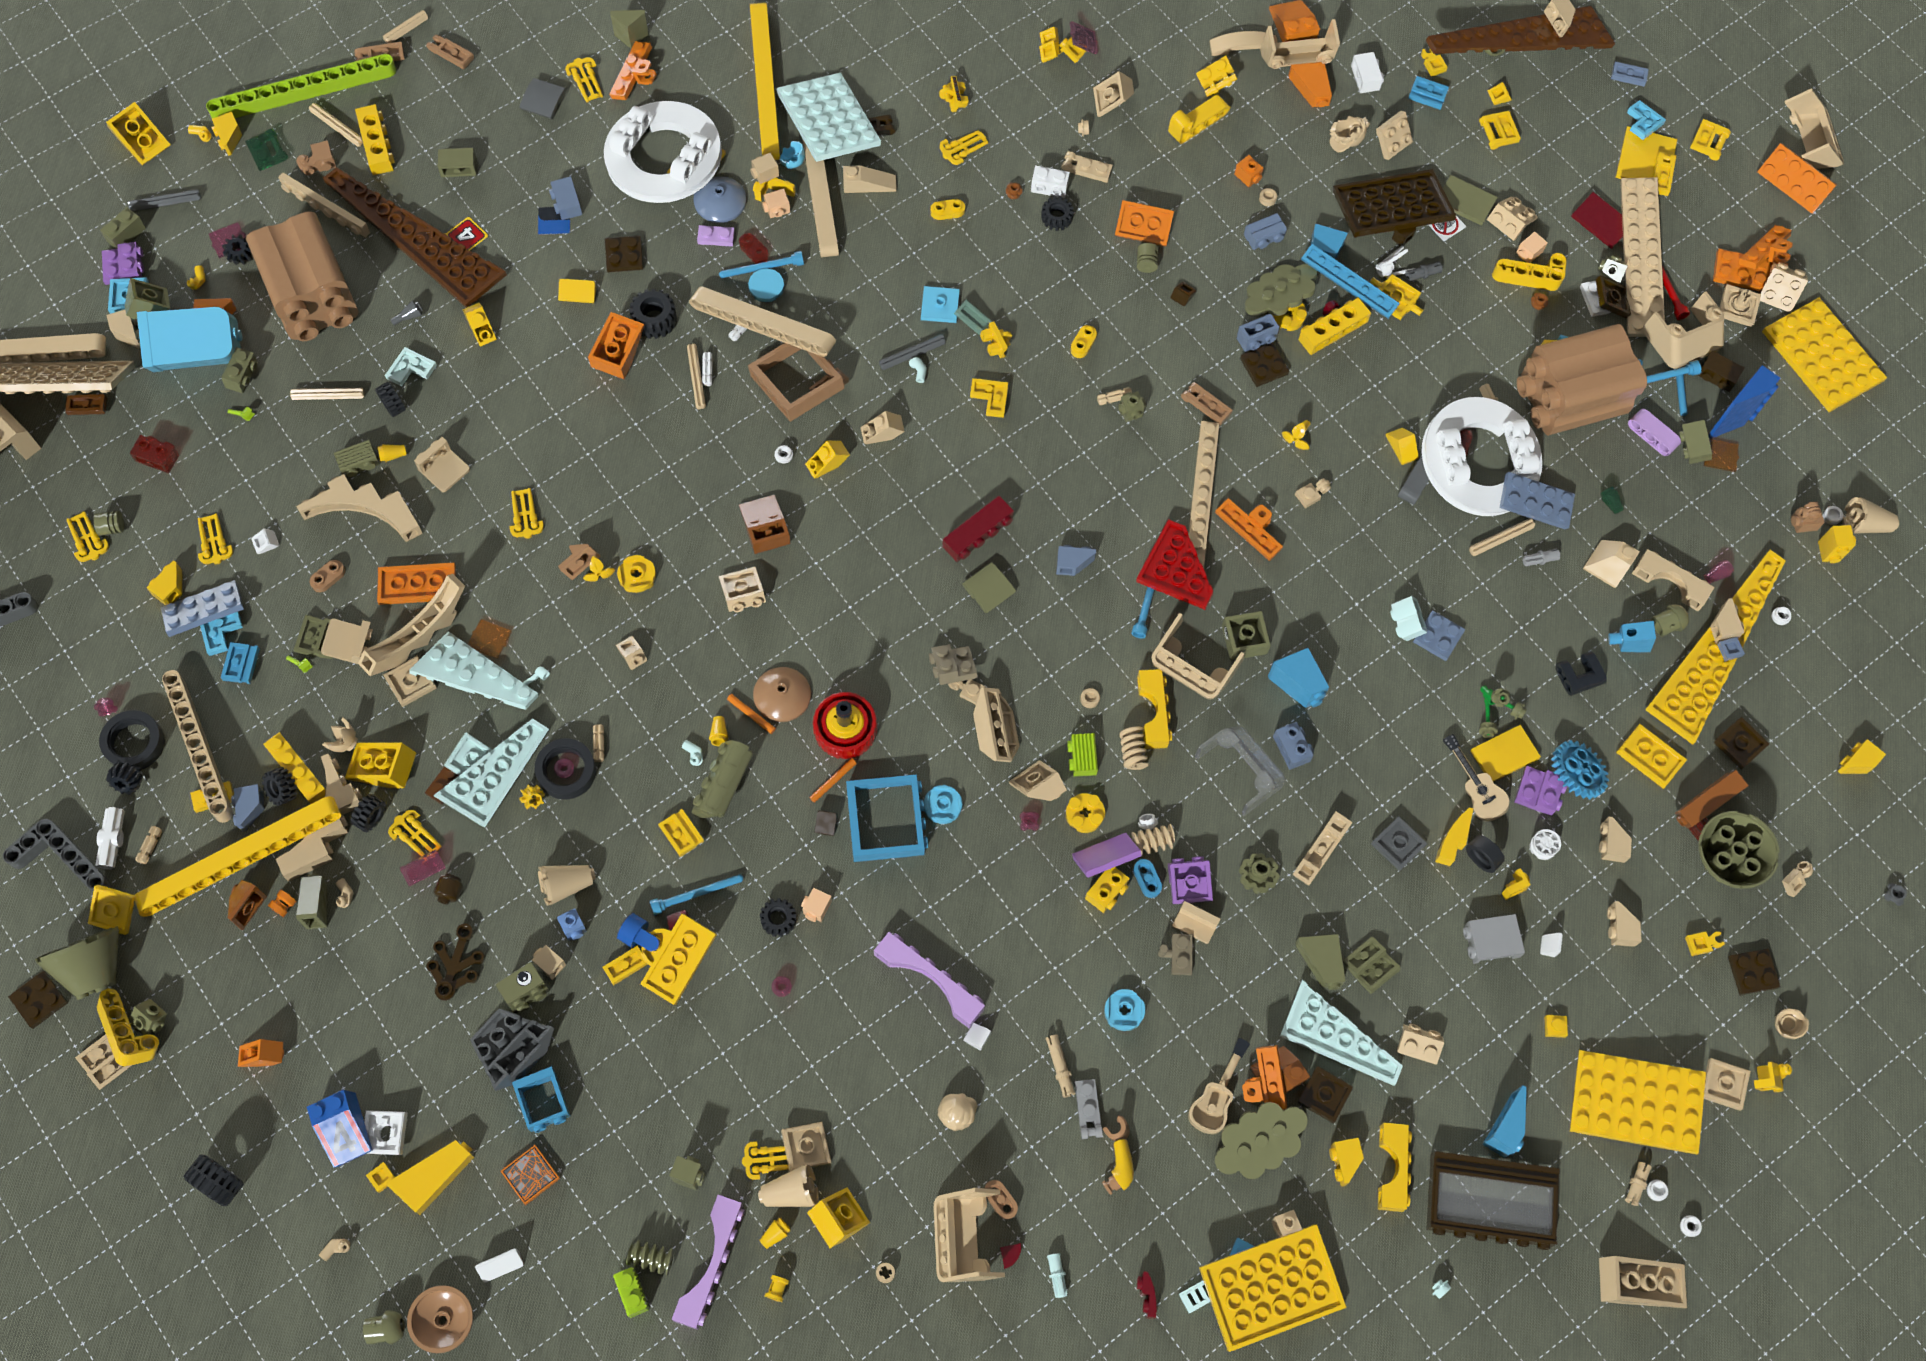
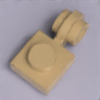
M1325 478L1316 483L1317 488L1312 483H1309L1297 490L1295 496L1306 509L1321 499L1319 492L1324 494L1331 489V483L1325 480Z
M969 679L966 684H963V681L948 684L954 690L962 689L960 697L975 705L981 688L985 687L972 679Z
M1802 861L1798 863L1796 869L1794 868L1784 878L1782 883L1787 895L1795 897L1806 885L1804 879L1812 875L1814 870L1812 864Z

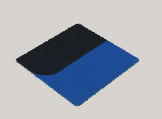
M554 207L538 208V234L570 233V218L562 220L560 214H556Z

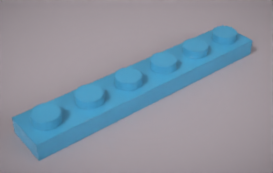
M1311 244L1301 258L1309 266L1356 298L1359 297L1362 302L1387 319L1391 317L1400 304L1313 244Z

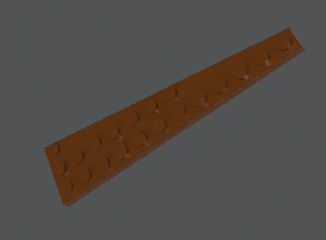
M1592 6L1575 8L1571 25L1563 37L1558 36L1547 16L1543 14L1431 35L1426 39L1433 54L1467 53L1468 50H1474L1476 53L1483 50L1497 52L1499 49H1505V52L1556 50L1557 48L1571 50L1573 47H1579V49H1586L1587 47L1607 49L1613 48L1615 42Z
M337 167L323 177L327 185L466 308L507 276L506 271L490 261H485L477 253H472L464 245L451 240V237L441 233L438 229L407 210L399 208L394 202L381 197V194L368 189L366 185L356 181L355 178Z

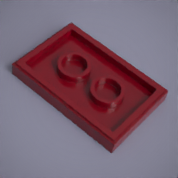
M1594 192L1571 215L1574 220L1611 249L1623 237L1622 214Z

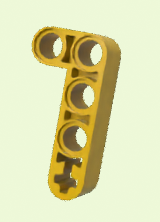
M1215 95L1188 114L1179 110L1171 117L1168 132L1180 144H1183L1224 117L1230 110V106L1219 95Z
M1555 253L1551 256L1547 266L1500 259L1492 272V277L1498 282L1555 291L1559 289L1565 278L1566 257L1561 253Z
M111 988L101 991L97 1003V1011L115 1061L121 1066H130L153 1060L159 1045L158 1038L151 1034L135 1037L118 992Z

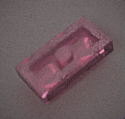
M437 849L400 867V871L410 887L446 867Z

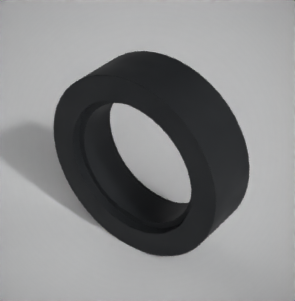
M137 710L124 711L113 716L104 725L99 737L100 750L110 763L114 765L119 761L124 764L128 762L131 766L135 765V769L138 770L152 765L161 755L165 744L164 733L160 725L147 713ZM136 724L143 725L149 729L150 741L142 753L133 757L117 755L114 742L122 729Z
M563 738L548 743L539 752L535 761V775L541 788L548 795L557 799L567 800L581 796L591 787L596 776V765L590 750L583 743L574 739ZM574 753L584 761L582 776L573 784L566 786L551 782L547 777L549 762L558 754Z

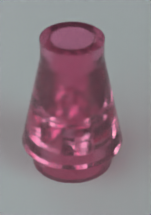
M1720 560L1708 573L1704 574V579L1711 584L1730 577L1731 573L1734 572V568L1728 560Z

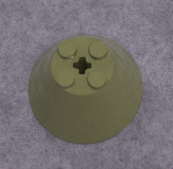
M1738 811L1723 812L1708 821L1699 837V853L1706 871L1716 881L1730 887L1748 889L1760 886L1773 876L1778 867V853H1780L1777 839L1772 830L1754 815L1738 813Z
M116 926L115 928H109L68 944L67 947L65 946L36 958L35 961L72 995L76 996L77 1000L85 998L94 992L98 993L117 984L119 928Z

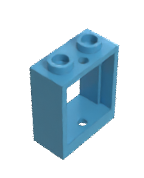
M552 1066L512 1082L530 1132L538 1133L547 1129L546 1126L553 1123L555 1125L564 1123L566 1118L570 1117L558 1078ZM552 1080L562 1111L533 1123L523 1092Z

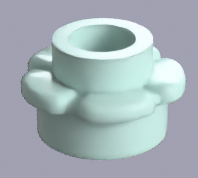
M1439 1280L1432 1287L1434 1290L1432 1295H1436L1439 1299L1452 1288L1448 1284V1280L1445 1282Z

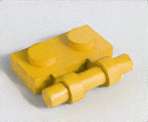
M1227 56L1196 73L1204 89L1210 87L1205 90L1207 97L1219 93L1220 89L1231 86L1232 82L1238 79L1235 73L1232 74L1234 70Z

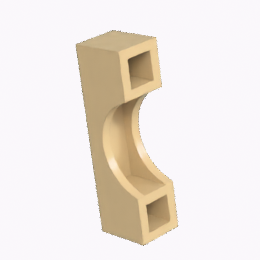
M1649 549L1643 554L1632 572L1633 575L1647 583L1660 578L1672 581L1680 589L1682 603L1696 611H1699L1705 605L1714 589L1707 581L1699 579L1690 571L1678 567L1674 562L1664 559L1658 553Z

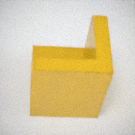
M1768 1062V1065L1757 1067L1759 1080H1754L1755 1089L1760 1091L1782 1089L1779 1065L1777 1063Z

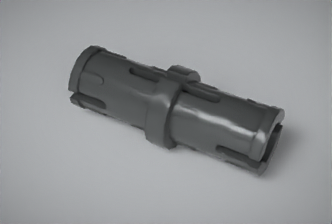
M1439 261L1430 265L1423 264L1419 268L1406 271L1405 276L1409 278L1407 279L1408 282L1420 278L1426 279L1430 275L1442 273V265H1440Z

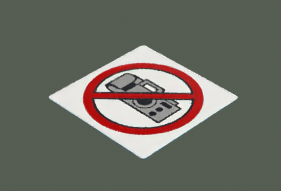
M1457 216L1454 221L1429 225L1442 241H1446L1466 228V225Z

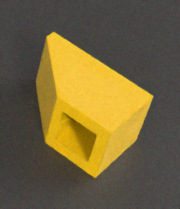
M229 112L212 119L214 123L212 130L216 137H220L217 140L221 150H226L228 156L232 155L242 137L233 113Z
M480 303L462 309L479 346L497 340Z
M827 440L805 465L812 476L818 478L838 468L850 454L842 441Z
M173 560L163 568V571L156 578L150 581L146 588L164 605L174 603L182 595V569Z
M1868 739L1862 744L1858 742L1851 749L1852 755L1845 756L1840 762L1842 766L1838 772L1840 774H1867L1878 765L1886 754Z
M1359 1138L1334 1142L1329 1149L1330 1158L1332 1161H1335L1336 1165L1334 1170L1337 1182H1340L1341 1187L1346 1186L1350 1182L1364 1159Z

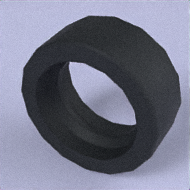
M1477 835L1466 846V852L1470 859L1486 872L1494 873L1505 861L1500 848L1485 836Z

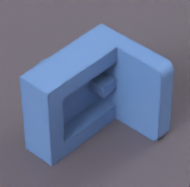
M572 909L557 917L568 940H577L584 935L583 933L587 932L576 909Z

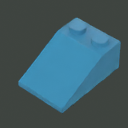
M1522 1085L1510 1095L1483 1142V1145L1503 1158L1510 1154L1513 1155L1516 1151L1519 1152L1524 1144L1522 1138L1525 1135L1526 1120L1525 1086Z

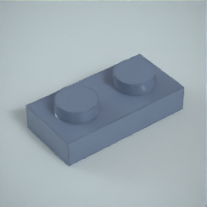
M1615 61L1611 79L1644 87L1649 69Z

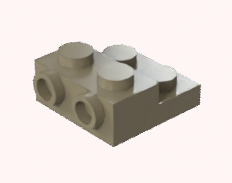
M950 644L931 648L932 653H929L930 664L935 666L932 667L934 678H938L940 685L977 678V671L969 646L951 649Z

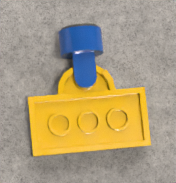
M635 913L629 914L618 928L617 939L631 948L637 945L642 946L641 956L651 967L642 980L641 985L671 1004L676 1005L717 934L685 914L680 915L672 931L663 928L647 932L649 922Z

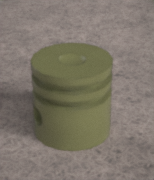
M1144 243L1138 246L1137 269L1139 271L1151 273L1157 270L1159 248L1155 244Z
M121 512L95 513L94 527L96 533L99 536L123 533L124 520Z

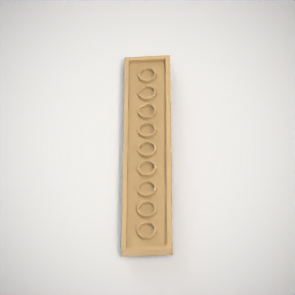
M1621 178L1624 262L1628 265L1625 271V287L1631 315L1627 318V336L1646 337L1641 329L1655 312L1665 322L1657 178Z

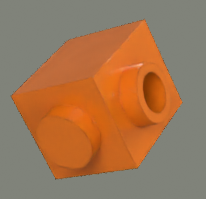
M1248 155L1236 165L1234 175L1246 186L1250 187L1262 179L1263 167Z

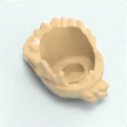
M1348 116L1346 120L1334 122L1330 130V145L1332 149L1339 153L1349 147L1358 146L1366 136L1367 128L1370 125L1366 117Z

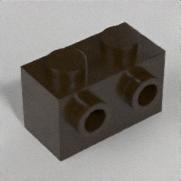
M1712 351L1701 367V374L1697 376L1718 386L1722 390L1730 392L1745 367Z

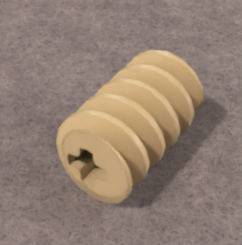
M1130 727L1120 732L1119 736L1122 739L1120 743L1123 746L1121 750L1124 753L1122 756L1124 760L1123 765L1127 769L1140 770L1149 765L1148 763H1143L1148 757L1141 755L1147 752L1146 749L1140 748L1146 744L1144 741H1139L1145 737L1144 734H1139V732L1144 730L1143 727Z
M1171 824L1168 825V828L1162 825L1160 830L1157 827H1154L1153 831L1146 829L1145 834L1142 830H1139L1137 835L1134 832L1131 833L1132 841L1140 849L1141 855H1143V849L1148 854H1150L1151 848L1158 852V846H1161L1162 850L1165 851L1166 844L1169 845L1170 849H1173L1175 836Z

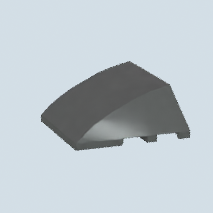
M498 1009L473 1035L470 1041L495 1091L512 1086L513 1081L523 1078L547 1053L554 1030L552 1026H546L537 1021L528 1020L520 1015Z

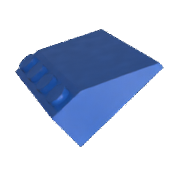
M1762 365L1708 434L1709 439L1742 427L1748 420L1752 422L1779 387L1777 382L1780 380V377Z

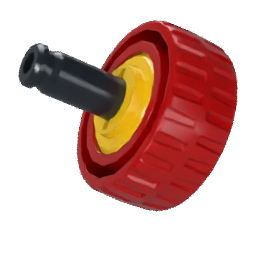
M839 692L825 698L815 710L813 733L817 744L830 756L838 759L856 758L870 749L877 735L878 723L875 710L870 702L856 693Z

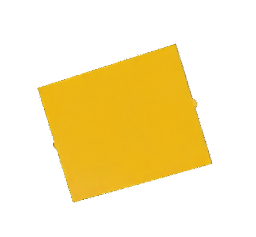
M1627 126L1615 178H1653L1658 152H1664L1665 155H1674L1677 139L1652 133L1642 140L1630 131L1631 127Z

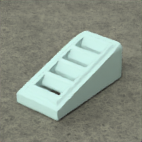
M1204 1281L1179 1294L1189 1314L1211 1302L1202 1287L1205 1285ZM1196 1289L1199 1290L1202 1298L1204 1299L1202 1302L1199 1300L1195 1292ZM1189 1293H1191L1196 1303L1194 1306L1187 1296Z

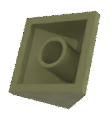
M645 10L610 11L614 36L632 49L635 41L641 42L648 36Z

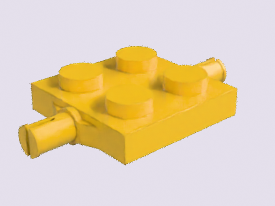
M1391 274L1382 283L1374 277L1371 279L1370 283L1400 303L1392 314L1400 321L1410 311L1419 316L1424 311L1415 305L1421 292L1395 275Z

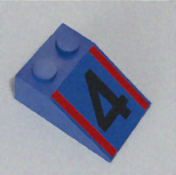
M342 1090L307 1106L312 1127L334 1168L373 1151L355 1092Z

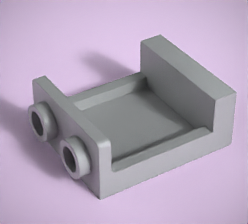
M1516 914L1471 920L1463 928L1464 938L1468 940L1469 944L1468 955L1473 960V964L1483 960L1511 956L1512 959L1520 958L1525 953Z

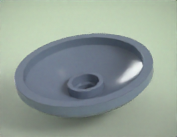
M712 177L702 189L694 193L693 200L696 211L701 217L710 222L724 223L737 218L746 206V194L743 187L736 180L728 177Z

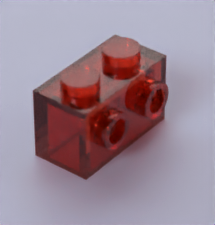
M140 435L130 451V455L135 462L166 473H170L179 457L173 444L160 442L152 436L145 437Z

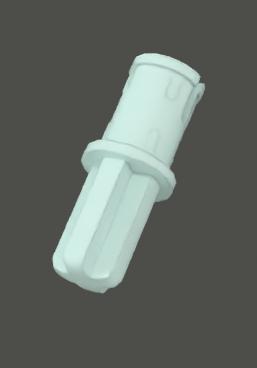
M1060 1253L1047 1256L1051 1273L1049 1278H1052L1056 1298L1067 1296L1064 1279L1066 1273L1063 1272Z

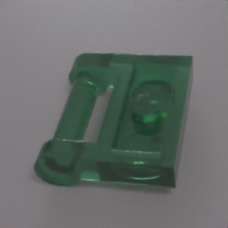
M272 128L266 130L264 134L245 141L259 171L288 159L286 152L283 151L277 139L276 131ZM271 141L276 151L275 156L271 155L265 142Z

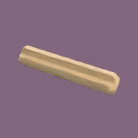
M421 10L384 34V41L389 44L428 19L427 13Z

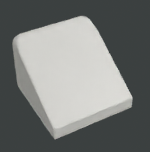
M264 528L251 538L257 554L267 552L279 546L273 530Z
M1562 933L1543 935L1540 954L1551 957L1557 956L1561 952Z
M973 1023L963 1041L981 1051L991 1034V1030Z

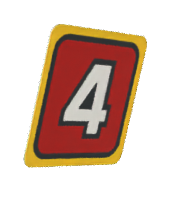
M470 217L465 218L446 233L447 236L451 237V240L464 245L469 251L488 237V234Z

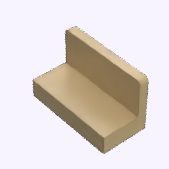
M1184 901L1173 923V927L1185 934H1192L1193 938L1208 944L1220 918Z

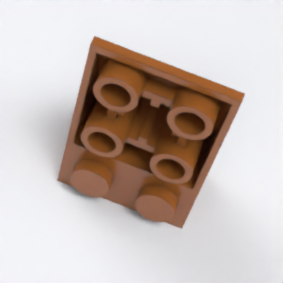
M775 495L739 504L754 554L790 544L789 532Z

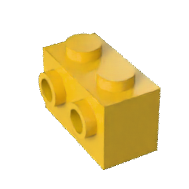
M1851 525L1832 526L1818 541L1822 562L1838 563L1856 546V537L1853 535Z
M1116 867L1104 871L1086 893L1085 899L1102 913H1105L1107 909L1111 910L1115 906L1117 896L1119 894L1123 896L1128 890L1129 885L1127 884L1130 878Z

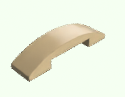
M1243 31L1218 36L1210 40L1212 56L1228 55L1230 50L1260 49L1266 32ZM1273 35L1274 42L1277 43V37Z
M1336 811L1292 875L1309 886L1352 822Z

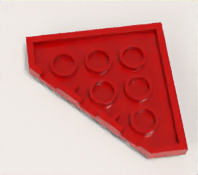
M1168 519L1136 582L1206 610L1213 596V589L1198 559L1186 526Z

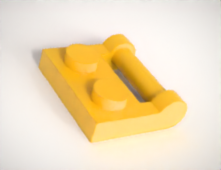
M1509 111L1486 115L1479 119L1480 125L1484 127L1489 139L1491 150L1497 149L1500 146L1519 143L1521 138ZM1492 122L1494 123V126L1497 130L1499 139L1495 138L1493 130L1490 126V123Z
M1703 119L1690 148L1708 155L1710 159L1717 161L1720 159L1721 150L1731 131ZM1715 134H1719L1720 137L1715 148H1711L1710 146Z

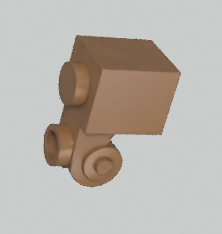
M328 141L310 145L313 153L312 156L308 158L307 155H300L296 160L300 171L305 175H312L318 170L322 172L336 168Z
M1809 502L1805 506L1798 508L1791 516V523L1796 533L1817 531L1825 523L1818 502Z

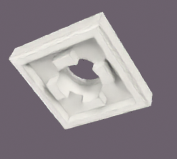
M366 1111L364 1123L373 1150L367 1154H403L407 1112ZM385 1126H391L389 1136L391 1138L388 1141H384L381 1138V1130Z

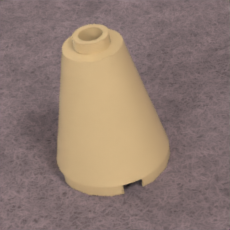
M1854 497L1848 502L1845 507V511H1847L1846 517L1843 516L1842 519L1843 525H1851L1853 534L1891 533L1899 526L1897 515L1862 497Z
M588 865L538 867L541 892L547 895V898H543L547 906L553 905L592 885L593 880L596 879L594 869H590Z
M809 1164L802 1165L762 1185L761 1190L758 1191L760 1203H764L766 1207L815 1206L819 1201L818 1187L815 1188L813 1181L816 1178L812 1167Z

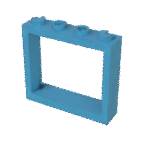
M917 775L846 781L854 862L921 856L925 854V848H928L927 837H923V830H926L925 818H921L924 804L923 799L919 800L922 785L921 781H917ZM911 785L918 844L861 850L855 790Z

